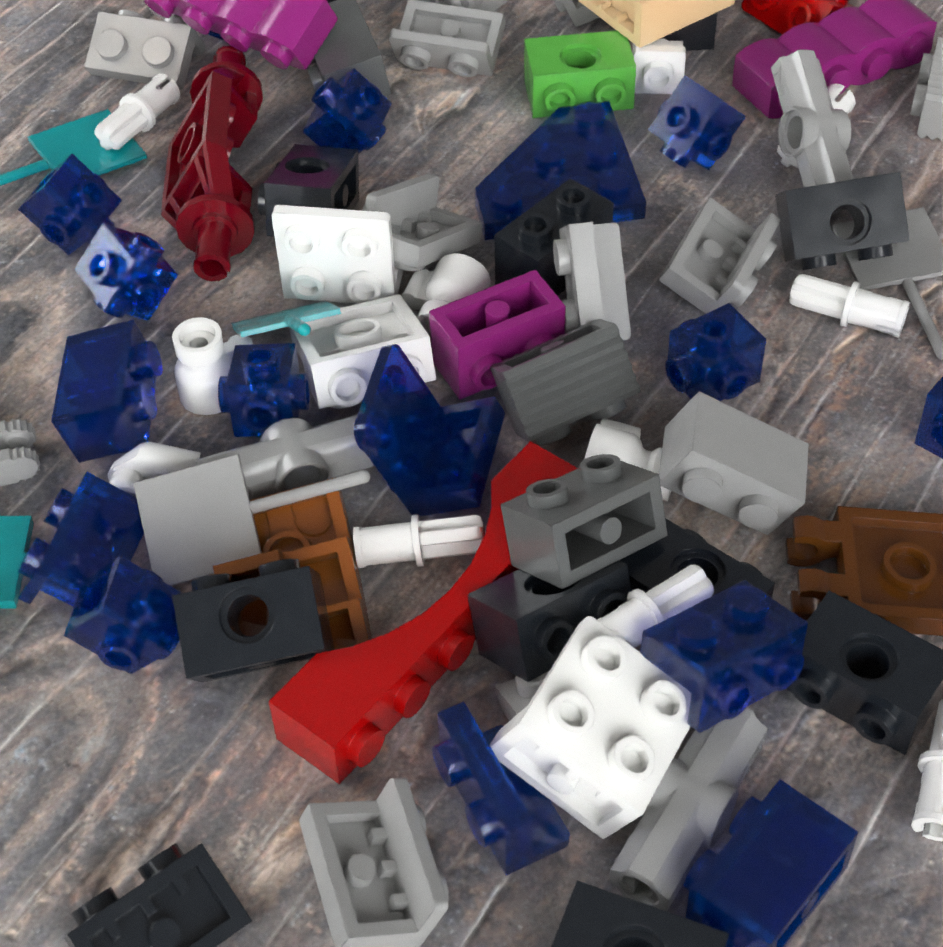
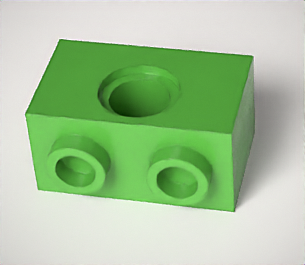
M617 30L524 39V82L533 118L634 109L636 64L629 40Z

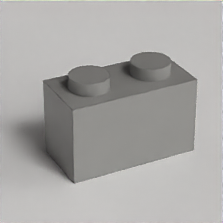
M699 391L665 426L659 469L660 484L662 487L693 502L736 520L749 528L769 535L805 504L809 444Z

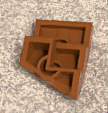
M285 490V491L277 492V493H274V494H270V495H266V496L254 498V499H251L250 501L257 500V499L264 498V497L271 496V495H275V494H278V493L286 492V491H289V490ZM341 490L253 514L262 553L213 566L214 574H232L233 582L259 577L258 567L263 564L284 559H299L300 567L310 566L321 576L334 649L351 647L372 639L360 572L356 563L353 539ZM253 601L241 611L239 627L244 636H255L266 627L269 611L265 602Z

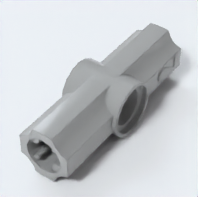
M797 50L788 56L779 57L771 67V71L783 110L778 127V141L782 153L787 157H796L804 187L852 180L853 175L846 155V150L851 140V122L848 114L843 109H833L820 61L816 58L815 52L813 50ZM836 208L833 211L832 215L845 209Z
M373 410L312 427L310 423L303 419H283L266 429L260 438V442L196 459V464L199 465L239 454L249 499L251 500L394 461L393 446L385 419L380 410Z
M731 699L725 703L712 701L678 759L673 758L641 820L633 833L628 837L618 858L614 860V864L610 869L609 882L616 886L624 897L668 911L704 848L712 850L716 845L736 805L739 795L738 788L746 774L749 773L752 763L761 752L766 740L768 728L758 720L754 710Z

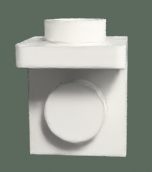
M660 38L641 48L633 43L632 54L636 64L635 93L683 94L686 49L683 46V41H669Z

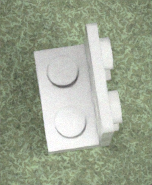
M276 205L274 207L272 222L284 298L360 304L398 294L403 270L394 266L390 214L377 211Z
M587 616L576 627L528 706L498 731L486 752L600 838L605 839L643 815L702 706V700L592 616Z

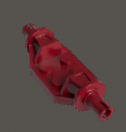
M232 46L218 48L216 51L217 56H213V63L203 66L193 76L190 87L193 105L168 147L161 216L176 229L178 238L185 247L196 253L193 262L194 272L198 277L207 281L225 279L227 273L231 270L230 257L242 253L251 244L255 233L254 219L250 213L253 188L229 164L228 159L232 148H240L256 122L258 111L263 101V89L256 74L245 67L246 57L244 53Z

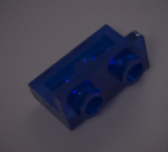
M86 471L74 491L70 492L61 488L49 508L43 522L53 526V529L46 542L36 537L25 555L17 572L28 577L18 599L31 604L41 590L101 620L110 608L144 531L136 497Z
M743 580L644 630L640 653L644 658L692 693L687 724L698 733H702L725 719L730 720L737 717L749 705L776 690H785L794 683L804 665L802 651L808 622L769 597L762 590Z
M464 701L438 712L439 744L432 746L435 764L446 785L449 788L457 787L466 803L465 814L476 840L483 848L490 846L505 875L507 876L566 848L570 843V833L550 799L500 763L490 747L496 734L504 725H498L482 732Z

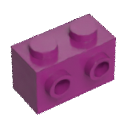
M533 270L430 310V335L434 365L459 400L480 391L492 389L497 385L490 366L565 334L566 306L540 274Z

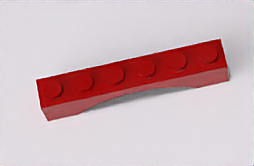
M530 441L491 480V510L485 536L471 564L453 587L422 614L389 633L351 647L316 653L268 701L276 739L339 785L357 766L362 768L368 765L379 753L385 736L403 717L411 718L426 702L431 687L447 670H457L471 653L476 637L467 594L519 570L511 565L501 504L526 493V488L534 482L556 479L578 468Z

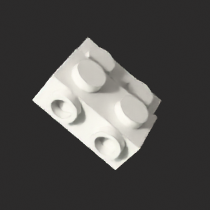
M401 294L340 308L341 314L305 322L311 327V332L307 336H302L289 327L292 342L304 365L307 385L319 409L325 407L335 409L348 408L357 405L365 397L386 392L390 394H404L418 389L422 383L436 380L430 336Z

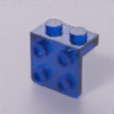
M398 344L383 346L380 350L359 413L354 422V436L358 447L366 453L386 480L391 491L398 496L411 515L418 514L421 517L477 508L481 504L505 411L495 396L441 407Z

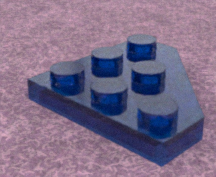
M609 101L599 103L586 102L576 106L558 108L475 187V206L479 221L482 222V232L485 240L494 239L496 233L570 178L614 203V223L645 219L646 199Z

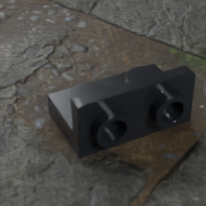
M175 843L137 869L145 882L121 898H118L112 887H110L71 913L78 927L69 932L64 939L69 947H216L252 922V919L202 843L186 854H183L178 844Z

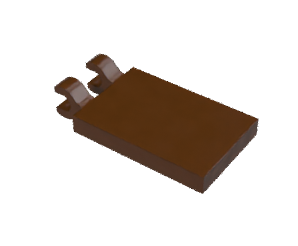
M837 506L832 521L822 520L809 515L793 517L794 538H787L785 542L787 563L793 566L807 567L826 559L836 558L837 574L813 568L798 570V590H791L790 593L791 614L793 618L808 620L830 590L912 634L943 636V514Z

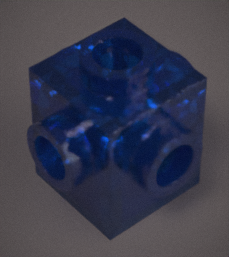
M353 68L338 81L333 77L328 78L316 90L311 99L315 107L302 132L318 146L358 149V153L363 150L367 151L376 145L384 135L387 127L383 122L392 103L374 84L370 83L361 73Z
M684 75L672 95L661 104L657 117L648 130L665 142L659 151L680 166L686 168L690 161H693L710 170L715 161L726 153L733 135L746 116L708 89Z
M72 153L44 177L18 210L40 229L48 241L59 246L67 255H70L85 242L93 248L107 236L115 225L109 217L122 202V199L107 186L100 176L93 173Z
M102 223L74 269L95 295L93 301L101 310L117 318H122L127 314L148 321L178 276L176 271L162 256L164 253L163 247L154 239L139 232L132 233Z
M728 303L696 319L686 320L677 328L670 330L668 356L665 362L667 377L677 391L684 392L690 399L699 391L719 401L735 398L746 388L760 382L767 339Z
M296 343L235 345L228 376H220L218 382L219 407L222 413H230L234 437L256 436L261 438L265 430L274 423L283 419L299 418L300 410H309V378L307 373H300Z
M120 556L83 580L64 636L97 654L99 659L107 666L133 674L157 659L163 660L167 658L178 645L180 639L172 595L181 594V592L165 583L156 573L142 569L123 556Z

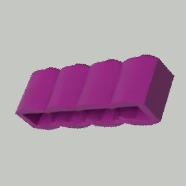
M144 0L145 4L165 18H170L172 14L182 17L187 25L204 35H208L210 31L218 33L228 44L239 51L247 52L249 48L260 51V54L268 62L283 70H286L289 65L306 70L338 20L327 0Z
M867 0L859 8L845 7L826 16L819 23L808 22L795 26L782 34L778 39H762L746 46L735 55L732 86L767 118L778 119L782 117L783 110L771 67L779 57L788 56L797 50H813L816 58L820 61L827 87L831 84H841L845 86L840 93L842 94L850 85H864L878 80L890 69H903L920 63L924 53H931L937 22L909 0Z

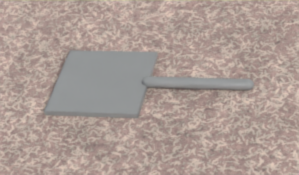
M924 207L906 210L910 241L892 244L893 256L859 261L857 250L843 252L855 281L860 283L861 289L871 290L897 284L903 285L937 358L943 360V340L914 283L917 280L943 276V244ZM854 220L832 224L834 234L842 239H847L854 229Z
M235 454L133 483L156 589L159 590L197 578L214 575L213 566L261 554L262 550L253 514L367 483L371 477L370 473L362 470L250 501L240 455Z

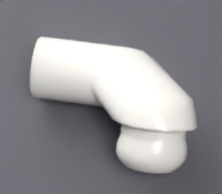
M155 442L141 443L112 464L108 472V480L110 481L108 485L109 493L117 501L123 503L135 502L137 499L133 483L196 466V459L200 458V452Z

